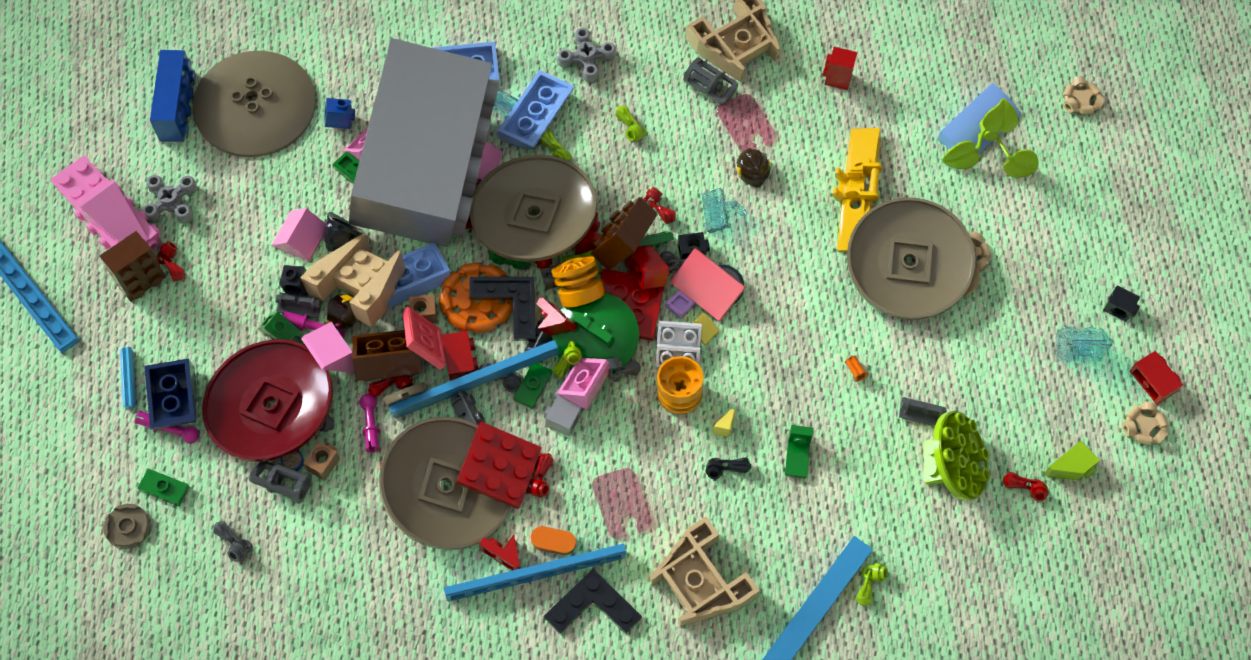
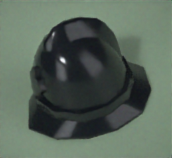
M327 213L324 242L328 251L333 252L357 236L365 234L364 230L349 224L347 220L335 213Z

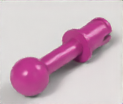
M285 311L283 315L294 326L300 328V331H303L304 327L316 330L326 325L308 320L306 314L302 316ZM338 330V332L343 338L345 335V330Z
M366 393L359 400L360 407L365 410L366 427L363 428L362 434L365 436L366 451L368 453H375V447L376 451L380 450L378 436L380 428L375 426L373 410L377 405V399L373 395Z
M139 410L136 416L143 419L135 418L134 423L150 428L149 413ZM176 425L158 428L182 436L183 441L186 443H194L200 436L199 430L194 426L183 428Z

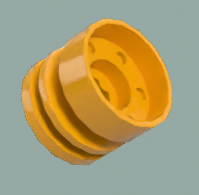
M593 256L570 259L552 269V275L556 278L555 284L557 286H564L558 291L563 307L585 305L601 298L605 294L602 279L594 277L598 274L599 270L595 267L596 260Z
M678 356L666 360L659 367L657 373V395L660 404L667 411L675 414H686L695 410L701 403L704 378L699 364L691 358Z

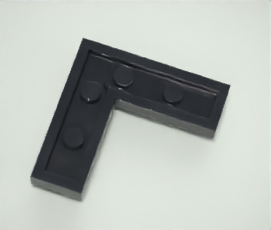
M469 277V300H513V341H535L534 277Z
M594 569L543 616L559 634L592 603L625 635L642 619V616Z

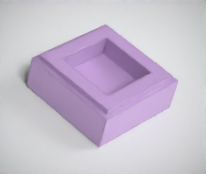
M680 290L665 303V307L679 319H682L695 306V302Z

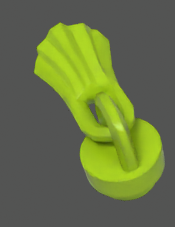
M627 105L618 106L615 115L628 126L626 131L627 139L632 142L641 140L647 134L646 129L640 126L633 118Z
M546 130L539 141L553 151L552 156L570 161L572 158L571 153L566 151L556 141L551 130Z
M573 341L569 342L561 359L552 368L554 374L559 378H564L570 365L579 363L582 357L581 350L575 346Z
M875 563L874 565H867L862 569V576L866 579L855 599L861 606H868L872 603V580L875 582L886 580L888 577L887 566Z

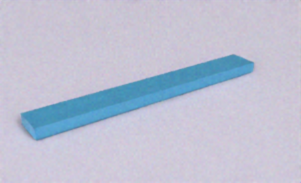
M0 241L1 278L60 353L63 354L80 342V340Z
M553 340L391 404L389 406L390 410L397 419L458 395L459 389L464 392L559 355L557 344Z
M856 536L851 539L762 660H792L870 555L873 550L870 546Z
M623 543L444 587L447 601L450 602L625 559L626 549Z

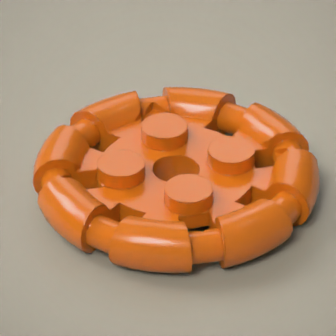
M481 262L468 263L460 266L461 269L458 271H452L451 275L443 281L441 285L442 293L439 294L441 312L447 316V321L452 326L461 331L469 330L474 331V333L490 332L495 330L497 325H503L513 312V300H504L505 304L502 305L499 304V300H482L479 303L469 300V277H479L480 273L487 274L486 277H507V274L495 265H481ZM466 276V279L462 283L459 279ZM455 292L456 297L450 296V293ZM457 308H459L461 311L459 313H454V310ZM493 313L495 316L494 318H492L491 320L487 318L488 315ZM469 318L476 319L475 323L469 322Z

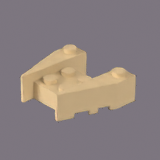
M735 0L733 11L737 14L738 18L717 30H714L704 16L687 25L685 38L693 49L739 82L742 81L745 71L743 64L764 52H767L776 61L780 50L762 0Z
M363 233L315 262L300 278L307 294L316 297V299L322 302L336 288L355 296L349 302L355 319L373 327L386 312L390 297H393L395 286L398 280H401L406 269L401 251L398 250L386 261L370 253L371 249L367 237Z
M706 516L683 533L681 539L673 546L664 561L650 576V584L652 586L664 579L687 613L678 618L680 627L741 610L757 599L760 590L747 572L727 585L708 559L704 551L719 542V533Z

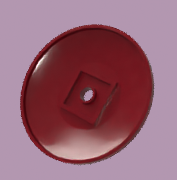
M274 339L251 344L230 356L217 369L208 383L202 404L203 422L207 433L222 451L240 460L264 462L287 456L308 443L324 424L333 399L332 378L329 370H322L307 346L301 343ZM276 400L273 407L266 408L269 401Z

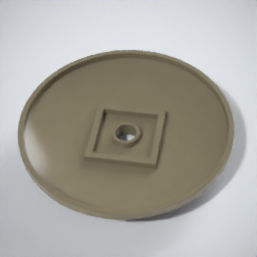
M270 51L242 52L220 61L203 76L193 98V116L202 136L217 149L241 157L265 156L288 147L306 131L311 123L316 107L315 90L306 71L289 57ZM250 96H258L255 101H248Z
M527 155L509 160L497 166L480 181L472 196L470 220L477 238L491 252L515 261H541L567 252L586 236L596 216L597 199L590 179L575 164L555 156ZM534 210H537V211L540 212V213H539L538 215H536V216H531V215H529V214H530L531 212H533Z
M897 198L875 206L858 221L848 242L847 267L856 290L874 308L896 318L910 320L925 319L947 311L964 296L975 272V249L966 227L948 209L926 199ZM912 257L915 260V264L913 266L906 265L904 258Z
M435 417L422 420L401 432L389 446L383 458L379 475V488L384 507L394 524L405 535L422 545L441 550H458L480 543L484 537L488 538L500 527L510 511L511 506L456 484L478 427L476 424L453 417ZM440 481H448L451 489L449 491L442 490L440 488Z

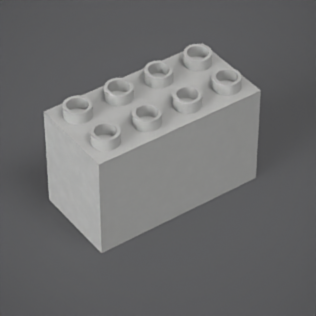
M391 38L351 193L349 224L430 244L435 243L443 247H449L452 234L464 236L500 81L489 79L492 63Z

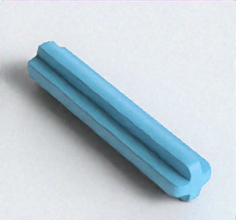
M122 347L120 349L122 401L125 409H132L136 407L133 350L131 347Z

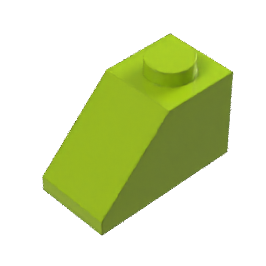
M1080 441L1050 465L1044 474L1047 477L1079 481L1083 476L1089 478L1097 471L1095 466L1100 460Z

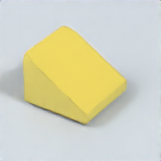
M704 312L693 322L702 324L701 343L703 345H706L719 332V329Z
M730 409L714 425L713 434L725 437L730 436L735 415L734 409Z

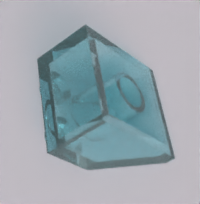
M1064 327L1059 330L1055 337L1058 361H1101L1112 346V340L1104 329H1096L1094 327L1084 329Z

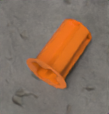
M851 356L845 361L854 376V382H858L868 376L869 372H865L856 356Z

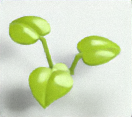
M1002 98L980 121L981 133L978 134L976 147L972 141H963L952 147L942 158L944 164L953 168H971L980 159L977 151L981 147L982 139L987 141H994L996 139L1009 159L1003 165L1007 175L1014 178L1027 177L1037 171L1039 164L1036 153L1028 149L1019 150L1012 157L1000 139V131L1010 132L1018 124L1017 112L1005 98Z

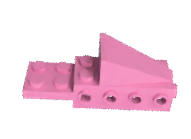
M85 155L50 179L57 190L75 208L74 214L81 222L85 221L88 224L86 227L93 236L97 234L100 237L99 242L106 250L135 231L140 234L152 251H155L163 244L159 237L161 232L156 225H150L142 210L137 211L134 208L136 205L129 196H123L120 186L113 179L109 181L108 178H105Z

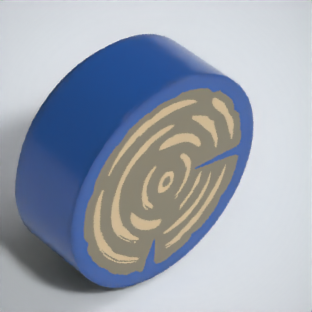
M299 450L281 458V463L285 467L295 471H299L304 465V458Z

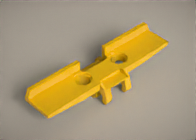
M880 128L851 129L846 172H842L841 168H836L835 177L839 180L838 188H833V197L837 201L842 202L837 247L839 252H847L848 242L854 227L869 210L874 208L872 202L879 200V193L877 191L879 173L882 171V164L879 163ZM867 177H871L869 191H865ZM854 202L862 203L858 209L851 208Z

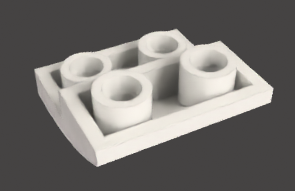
M659 321L655 367H660L666 360L678 356L691 358L699 364L702 324Z

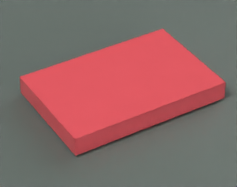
M694 248L670 281L671 284L718 321L723 319L746 288L697 248Z
M407 307L403 311L407 348L442 370L446 366L441 329L412 308Z

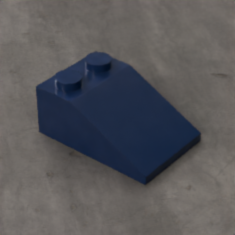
M189 358L144 366L150 429L196 422L197 386L195 367Z

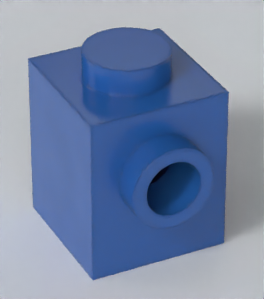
M326 98L324 109L325 127L350 129L351 121L355 120V109L352 108L351 100Z

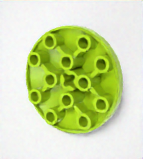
M959 411L942 414L935 425L933 439L923 441L924 483L933 485L944 482L947 489L956 498L963 501L976 499L982 494L986 481L990 480L987 466L989 451L984 447L975 420H970ZM980 461H984L985 468L979 469Z

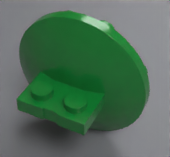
M605 293L601 298L577 307H563L561 309L578 327L574 331L552 335V340L556 342L560 353L557 355L559 359H561L565 349H567L569 342L573 341L575 346L581 350V358L609 359L618 357L622 367L632 360L639 344V327L634 313L621 299Z

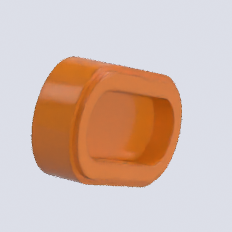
M540 526L531 533L532 545L541 551L568 555L576 547V539L568 531Z

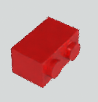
M834 46L832 54H827L822 75L826 77L824 85L848 90L858 52Z
M652 245L639 246L633 254L627 257L626 267L642 290L666 286L667 277L670 274L669 267L664 263L660 254L656 252Z
M468 331L442 335L450 381L479 370L477 357L472 358L471 351L475 350L473 337L469 338Z
M1156 350L1137 361L1129 371L1156 405L1177 393L1183 386L1180 377L1170 369L1165 358L1159 355Z

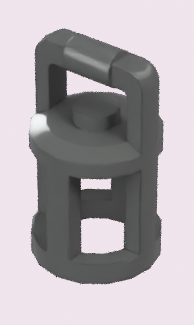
M699 57L689 65L683 78L684 82L720 105H725L738 88V83ZM694 80L698 81L699 83H701L702 85L706 86L707 88H704L703 86H701L700 84H698V83L695 82ZM725 80L731 84V87L727 89L722 98H719L715 94L721 91L724 85L723 81Z
M264 461L259 462L250 472L249 481L266 488L269 493L281 494L300 504L305 499L310 488L312 476L306 472L300 473L289 469L282 463L273 464ZM264 469L269 470L266 479L259 477ZM284 476L297 481L294 490L280 485Z

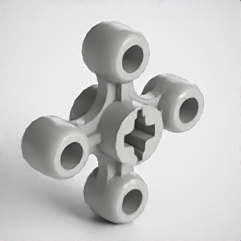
M579 28L575 32V42L579 45L578 50L575 52L567 49L560 50L557 54V62L563 68H568L572 63L578 62L580 66L584 67V80L593 83L599 77V70L594 65L595 61L599 58L606 61L613 60L616 56V47L613 43L606 42L600 48H595L590 43L589 30Z
M152 175L147 179L146 185L149 191L153 194H158V201L155 204H147L142 209L148 218L147 222L154 223L158 221L160 214L164 210L175 212L177 220L184 224L189 223L193 219L191 208L188 205L181 204V198L185 194L191 195L197 190V183L193 177H182L176 188L165 186L162 178L158 175Z

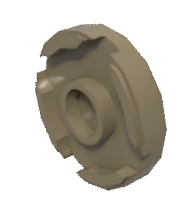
M425 382L404 388L384 397V403L386 406H390L426 391Z
M128 503L115 507L106 516L103 524L104 535L110 544L121 549L134 548L141 544L149 535L151 527L150 518L141 507Z

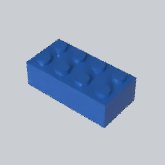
M160 50L150 115V122L159 142H184L185 134L189 132L187 117L191 116L189 101L193 99L192 82L196 80L195 70H192L191 59L187 57L185 50Z

